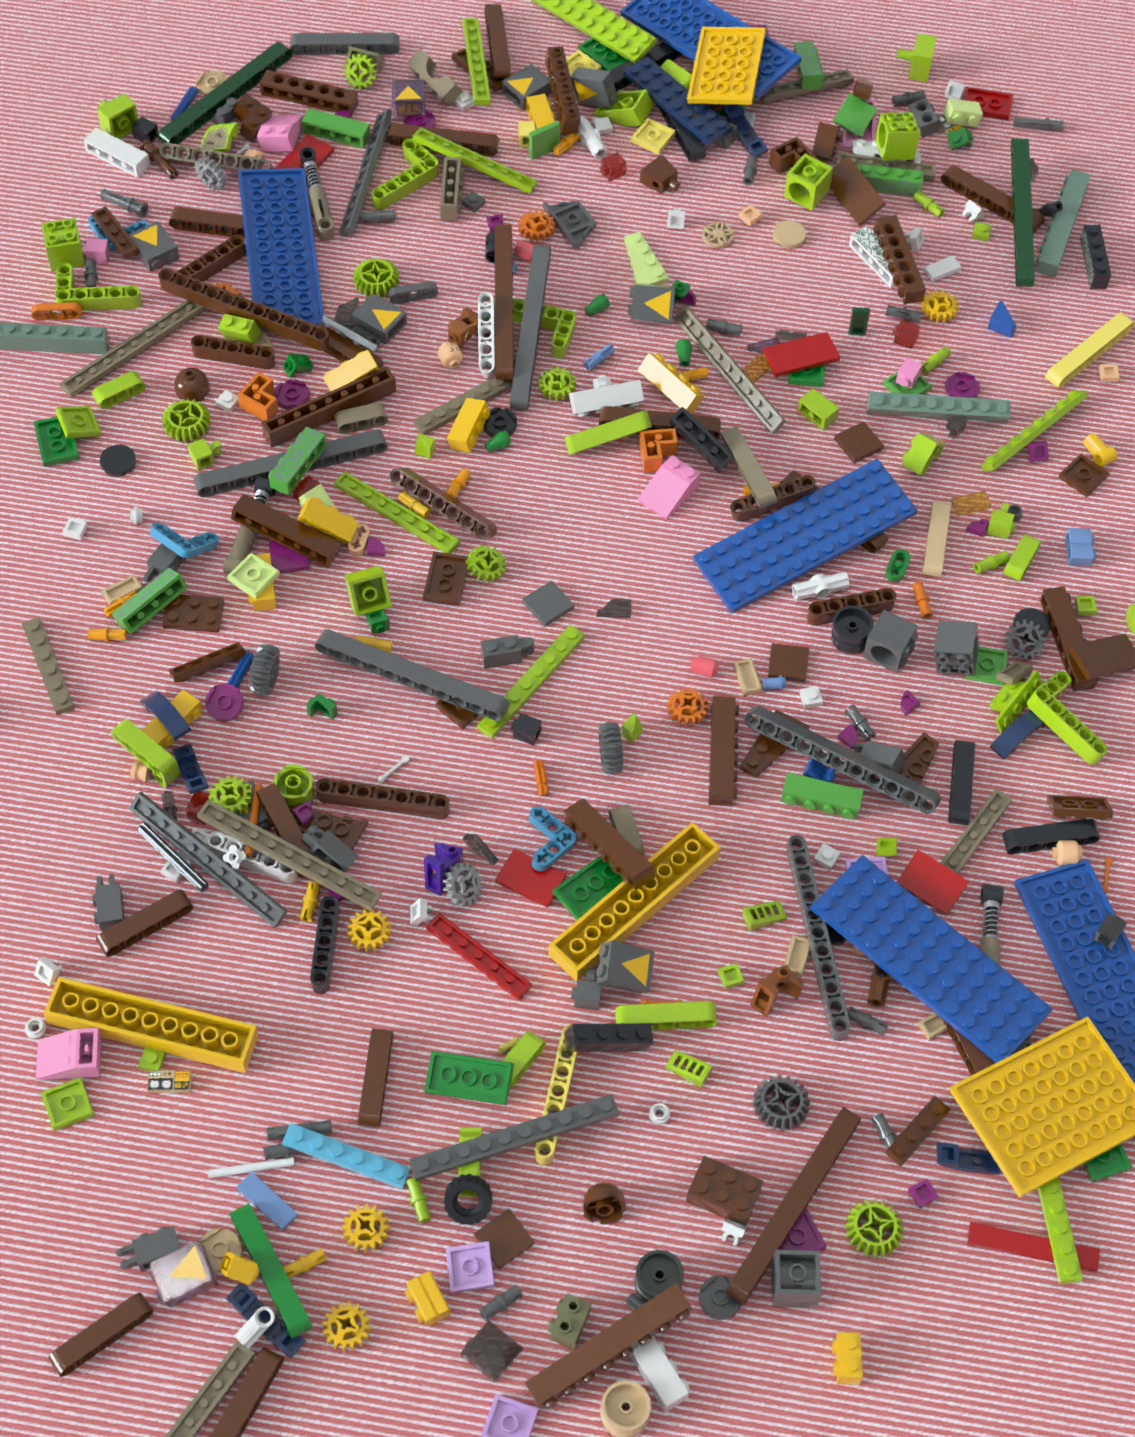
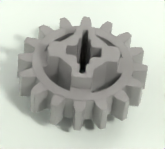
M202 156L195 162V172L198 173V178L202 179V183H205L208 188L211 186L213 190L219 191L226 185V174H224V170L213 159L210 160L209 157L205 158Z
M468 862L455 863V866L449 867L450 872H445L447 880H443V883L446 884L443 891H448L446 898H452V904L470 906L471 902H477L476 896L482 895L479 889L484 888L483 885H480L483 878L478 876L480 870H475V865H469Z

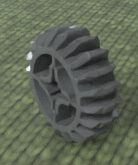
M261 644L257 648L249 678L250 689L253 693L269 695L273 690L280 668V651L278 647L270 644Z
M605 722L599 726V751L602 769L605 774L610 775L621 773L623 770L622 739L619 725L616 722Z
M780 1074L777 1080L771 1076L769 1081L764 1079L762 1085H758V1092H755L753 1096L756 1099L753 1101V1106L757 1107L754 1112L755 1114H760L759 1121L766 1120V1127L772 1124L773 1130H776L777 1126H779L783 1132L786 1126L792 1130L794 1125L800 1126V1120L804 1121L806 1119L805 1114L809 1113L810 1099H807L808 1091H803L804 1086H797V1079L791 1082L790 1077L787 1076L786 1080H784ZM773 1092V1099L765 1103V1097ZM778 1100L782 1101V1103L784 1102L785 1106L781 1105V1103L779 1104ZM794 1103H798V1109L790 1114L789 1107H792Z

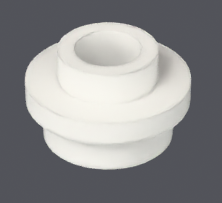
M134 506V509L130 510V521H133L134 525L142 523V508Z
M30 1019L25 1025V1033L32 1039L40 1038L46 1032V1025L41 1019ZM39 1027V1030L34 1032L32 1031L33 1028Z
M657 1103L651 1106L649 1117L656 1124H664L669 1120L670 1110L665 1104ZM661 1112L663 1116L658 1117L656 1116V1113Z

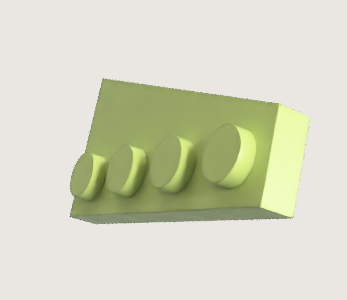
M640 231L624 236L635 282L653 285L669 282L668 275Z

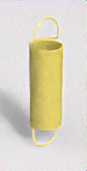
M515 1037L499 1046V1052L503 1054L511 1050L519 1041V1038Z

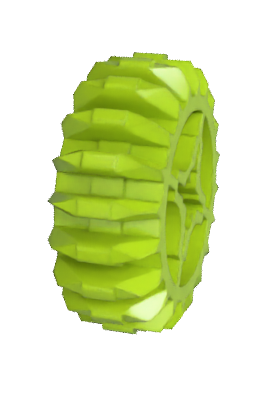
M373 257L372 260L367 258L366 262L361 261V264L357 265L356 270H354L353 280L360 294L364 293L366 297L372 294L378 297L382 295L386 297L391 288L398 286L399 273L393 262H389L387 259L382 260L381 257L379 259Z
M180 398V402L174 401L173 405H168V409H165L164 415H162V424L165 432L172 439L176 438L178 442L181 439L184 442L189 439L193 442L194 438L199 439L200 435L205 436V431H209L211 423L210 413L206 405H203L201 401L197 402L195 399L190 401L188 398L186 401H183Z
M867 1199L864 1200L863 1205L857 1203L856 1209L852 1208L850 1210L851 1215H848L846 1218L848 1222L845 1224V1229L848 1230L846 1237L852 1238L850 1241L851 1246L858 1245L856 1248L857 1252L861 1249L865 1250L864 1256H867L869 1252L872 1253L873 1258H876L877 1253L881 1257H884L886 1252L891 1254L893 1248H898V1241L903 1239L901 1233L904 1232V1227L900 1226L903 1220L897 1218L899 1215L898 1211H891L892 1205L884 1206V1200L880 1204H877L876 1199H873L872 1204ZM866 1215V1224L858 1228L857 1221ZM871 1225L875 1226V1228L877 1227L878 1231H874V1228L871 1229ZM887 1229H891V1237L886 1241H882V1233L886 1232ZM864 1237L870 1238L873 1242L865 1239Z

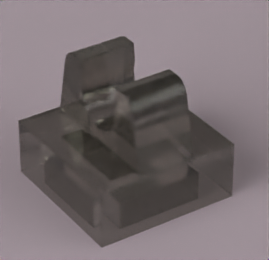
M951 415L947 419L948 423L945 427L950 431L949 437L953 440L965 430L968 420L962 415L960 418Z

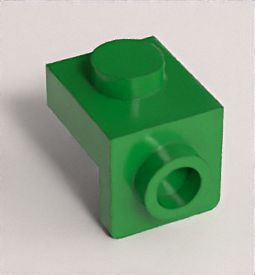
M966 127L947 134L952 151L965 145L973 146L972 140L974 138L972 132L968 131Z
M677 279L672 284V286H675L674 305L679 297L684 299L691 288V285Z
M290 353L283 364V368L288 377L293 378L296 371L311 372L313 365L308 355Z
M383 609L365 614L372 635L383 633L390 629L389 618L385 615Z
M320 693L311 698L307 703V713L310 717L318 710L332 720L338 715L337 704Z

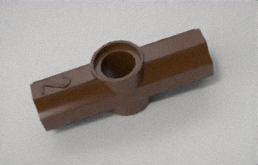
M875 962L867 1003L871 1004V1006L880 1007L885 1006L891 976ZM877 974H883L885 977L881 978Z

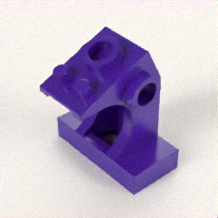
M434 843L435 857L428 854L424 858L425 888L441 896L446 892L443 891V888H445L443 880H447L445 872H450L449 867L455 866V863H463V848L445 845L444 843Z

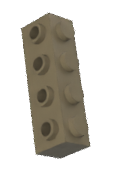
M444 157L440 201L441 220L457 221L458 214H461V204H459V201L462 202V191L460 189H463V179L461 177H464V167H461V158Z

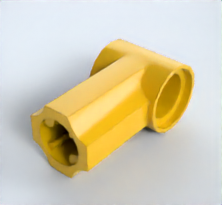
M1091 433L1084 439L1083 444L1092 453L1094 462L1098 466L1104 467L1117 460L1116 450L1112 446L1107 447L1097 434Z

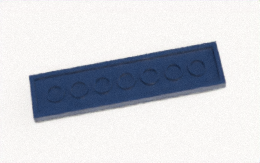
M649 57L642 59L623 71L625 78L640 90H647L650 98L707 146L733 132V126L706 104L688 103L689 90Z

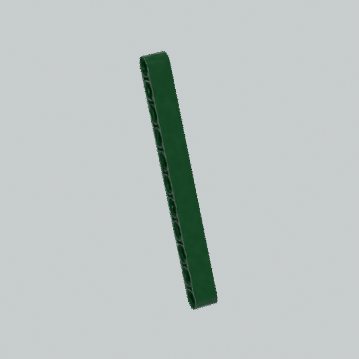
M281 42L274 43L161 128L157 134V139L162 143L178 145L210 121L217 113V109L222 108L227 103V99H239L260 83L266 70L276 71L288 62L293 54L292 49Z
M1012 138L1011 175L1016 287H1034L1035 269L1029 138Z

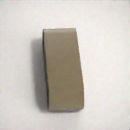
M382 403L338 411L334 415L338 431L341 434L380 427L388 422V417Z
M629 805L610 809L609 817L612 826L644 856V847Z

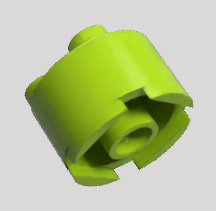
M290 764L275 774L273 783L277 785L287 806L298 807L308 800L311 803L315 793L313 777L305 767L298 764Z

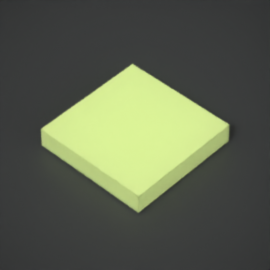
M250 553L227 576V580L256 599L280 575V571L253 553Z

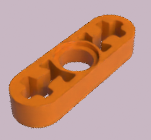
M75 302L35 304L31 310V317L37 321L79 319L82 316V306ZM58 310L60 313H54L53 311Z

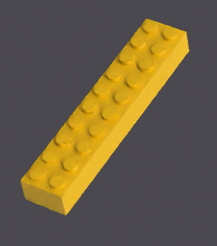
M690 823L648 859L653 866L654 879L637 890L622 881L549 944L548 955L577 982V980H580L587 974V969L594 968L600 962L599 950L602 943L611 940L621 943L625 941L719 859L721 847L695 823Z
M58 977L43 1013L47 1023L70 1030L98 1028L102 1038L142 1048L147 1047L163 1051L166 1054L242 1073L247 1071L259 1036L256 1025Z

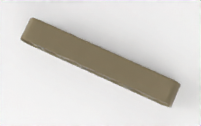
M164 143L159 149L161 156L171 161L195 164L198 160V155L203 153L204 157H209L210 160L214 159L215 156H219L220 160L216 164H219L220 168L226 170H247L245 167L247 161L252 162L251 167L248 169H261V166L265 163L268 165L267 169H273L272 163L263 158ZM171 148L172 152L167 156L166 150ZM187 150V157L182 158L183 151ZM232 158H235V164L233 166H230V160Z
M738 426L720 432L725 447L734 456L733 461L759 508L761 509L776 503L775 492Z

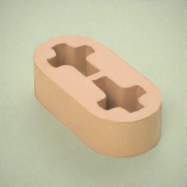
M358 524L351 542L348 543V551L354 557L361 556L365 552L368 537H370V529L367 525Z

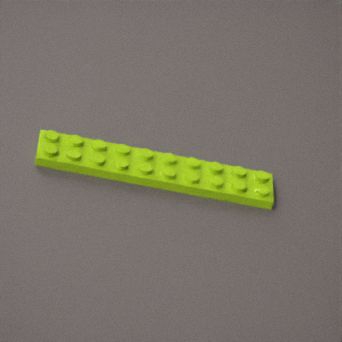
M531 0L633 63L639 62L657 43L655 37L593 0Z

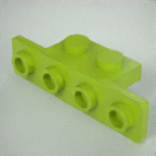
M1033 671L1025 682L1018 681L1014 685L1006 683L989 704L991 710L1001 712L995 719L1000 734L1015 721L1027 705V700L1043 684L1038 671Z

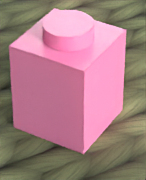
M87 238L86 245L83 246V255L86 256V260L92 259L99 264H108L110 254L108 240Z
M907 357L898 370L896 383L912 389L921 374L923 364Z

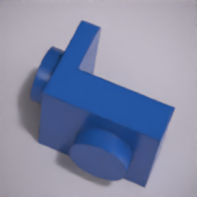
M811 758L802 775L832 783L836 777V770L831 767L828 768Z

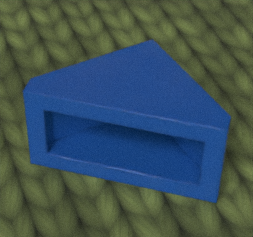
M999 301L990 317L988 329L1011 338L1014 335L1016 324L1004 302Z

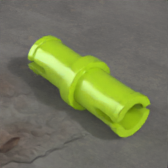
M920 190L915 193L913 199L924 206L923 208L926 211L929 210L938 218L944 214L945 209L935 203L933 198L927 197Z
M944 346L936 354L930 355L929 359L923 363L921 372L927 375L933 368L939 367L942 361L951 355L950 349Z
M1007 551L994 556L989 555L986 559L974 563L973 568L977 574L989 569H996L998 565L1008 562L1010 555Z
M415 1178L407 1180L406 1184L412 1198L410 1202L415 1208L418 1223H425L431 1220L432 1217L426 1203L428 1199L423 1193L420 1181L416 1182Z

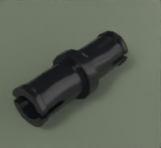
M1056 201L1051 204H1044L1041 208L1035 210L1044 217H1050L1053 213L1062 211L1063 204Z

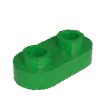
M898 549L893 552L885 573L889 581L899 582L903 579L911 558L906 550Z

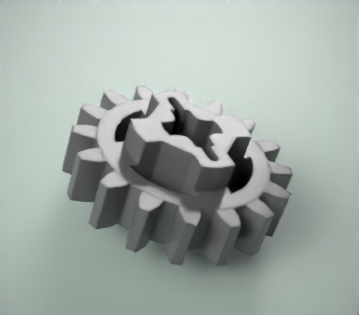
M1024 619L1022 624L1016 621V627H1009L1011 632H1006L1005 635L1009 638L1005 639L1004 642L1009 643L1006 650L1012 649L1011 656L1017 654L1018 660L1021 656H1024V660L1027 661L1028 656L1034 659V653L1041 654L1039 648L1045 647L1041 642L1046 641V638L1041 637L1044 634V630H1038L1039 624L1033 626L1032 620L1027 624L1026 619ZM1021 628H1026V630L1022 633L1016 632ZM1032 630L1036 633L1038 641L1033 638ZM1028 636V640L1030 642L1022 644V640L1020 638ZM1012 640L1017 642L1018 650L1014 647ZM1029 647L1035 648L1030 652H1024Z

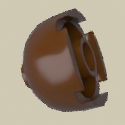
M185 368L174 379V390L179 399L181 398L185 401L187 398L190 401L195 399L199 402L205 398L204 396L207 392L208 394L210 392V385L206 374L197 368Z
M597 1183L591 1186L584 1195L583 1213L585 1218L592 1223L593 1220L600 1221V1224L603 1225L611 1224L620 1220L623 1217L622 1213L626 1212L623 1192L614 1184Z

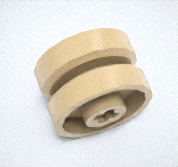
M629 1380L618 1381L610 1385L603 1395L600 1409L601 1421L605 1429L615 1437H635L641 1434L648 1424L651 1401L647 1391L638 1383Z

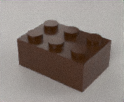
M704 1155L688 1190L686 1202L746 1226L764 1181Z

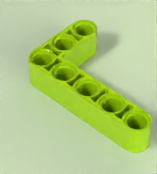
M412 138L404 140L403 156L412 167L372 191L373 208L384 210L437 178L439 175L437 158L418 142L412 140Z
M61 263L56 268L55 297L57 303L75 302L82 306V311L135 309L142 305L140 289L137 286L74 288L75 279L72 266L69 263Z
M513 298L514 322L522 323L525 300ZM543 305L540 327L555 331L551 341V354L556 359L564 358L575 332L576 314L571 310Z
M1058 671L1034 691L1027 700V706L1088 764L1096 765L1107 753L1108 748L1101 739L1057 699L1071 683V677L1068 673Z

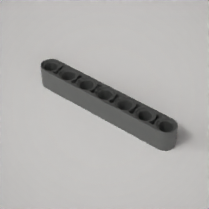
M294 33L290 38V49H292L294 55H348L349 46L382 55H394L400 49V38L396 33Z

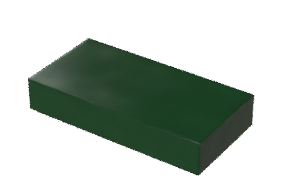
M852 307L848 335H866L870 308Z

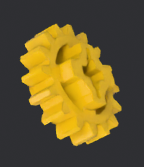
M936 289L935 293L929 291L928 295H925L924 301L921 304V311L925 312V317L930 316L929 320L936 319L937 323L939 320H942L945 323L946 319L951 321L952 317H956L959 301L955 300L956 296H950L951 292L946 294L944 290L938 292Z
M363 909V914L355 913L356 919L350 918V925H347L349 931L348 939H351L352 945L357 944L358 950L365 947V952H368L369 948H372L375 952L376 946L383 948V942H389L388 936H391V923L387 922L388 918L386 915L381 917L380 910L375 914L373 909L370 913Z
M365 1204L364 1209H361L358 1205L356 1206V1212L349 1210L350 1218L344 1217L346 1225H342V1231L345 1232L343 1238L344 1240L349 1239L347 1242L349 1247L353 1244L355 1245V1251H358L360 1247L363 1248L364 1253L367 1252V1248L375 1251L376 1244L380 1247L383 1246L381 1239H388V1235L385 1233L390 1231L389 1225H386L388 1218L383 1217V1210L377 1213L375 1205L372 1209L368 1208V1204ZM353 1223L356 1226V1229L353 1230L354 1233L351 1232ZM378 1224H380L379 1233H377V1231L375 1230V1228L378 1227ZM363 1226H364L365 1228H368V1227H369V1228H370V1231L367 1230V1229H363V1230H362V1227H363Z
M348 1301L347 1306L344 1307L342 1302H340L338 1309L333 1306L331 1307L332 1314H325V1318L328 1321L322 1322L323 1327L326 1328L323 1331V1335L329 1336L327 1338L328 1344L334 1342L333 1347L335 1350L342 1346L343 1352L346 1351L347 1347L354 1351V1345L357 1344L362 1347L361 1340H368V1335L365 1332L371 1331V1326L366 1325L370 1323V1317H365L367 1314L365 1309L359 1311L360 1305L358 1303L355 1307H352L351 1301ZM357 1318H359L362 1323L361 1328L359 1327V1325L356 1324ZM332 1325L338 1329L336 1336L332 1332ZM343 1325H351V1328L347 1327L345 1330L343 1329Z

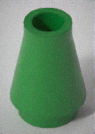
M598 294L584 307V310L590 317L593 314L607 310L608 306H610V301L605 294Z
M688 339L677 341L675 346L681 366L690 365L693 345Z
M499 431L488 442L484 443V446L488 453L509 447L512 441L506 431Z

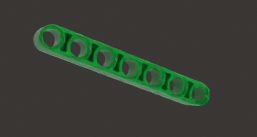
M250 1203L230 1212L232 1222L252 1261L257 1263L259 1275L291 1338L294 1339L313 1329L310 1319Z

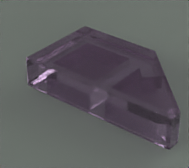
M775 337L747 345V350L758 352L761 356L765 357L763 348L780 344V342Z

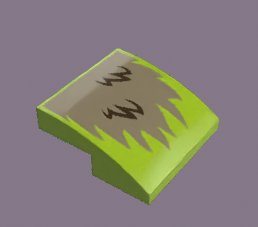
M239 123L210 125L203 137L200 148L220 152L230 151L232 139L237 138Z

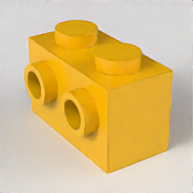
M838 1332L836 1339L832 1340V1353L836 1354V1362H833V1375L837 1376V1385H860L863 1378L860 1333Z

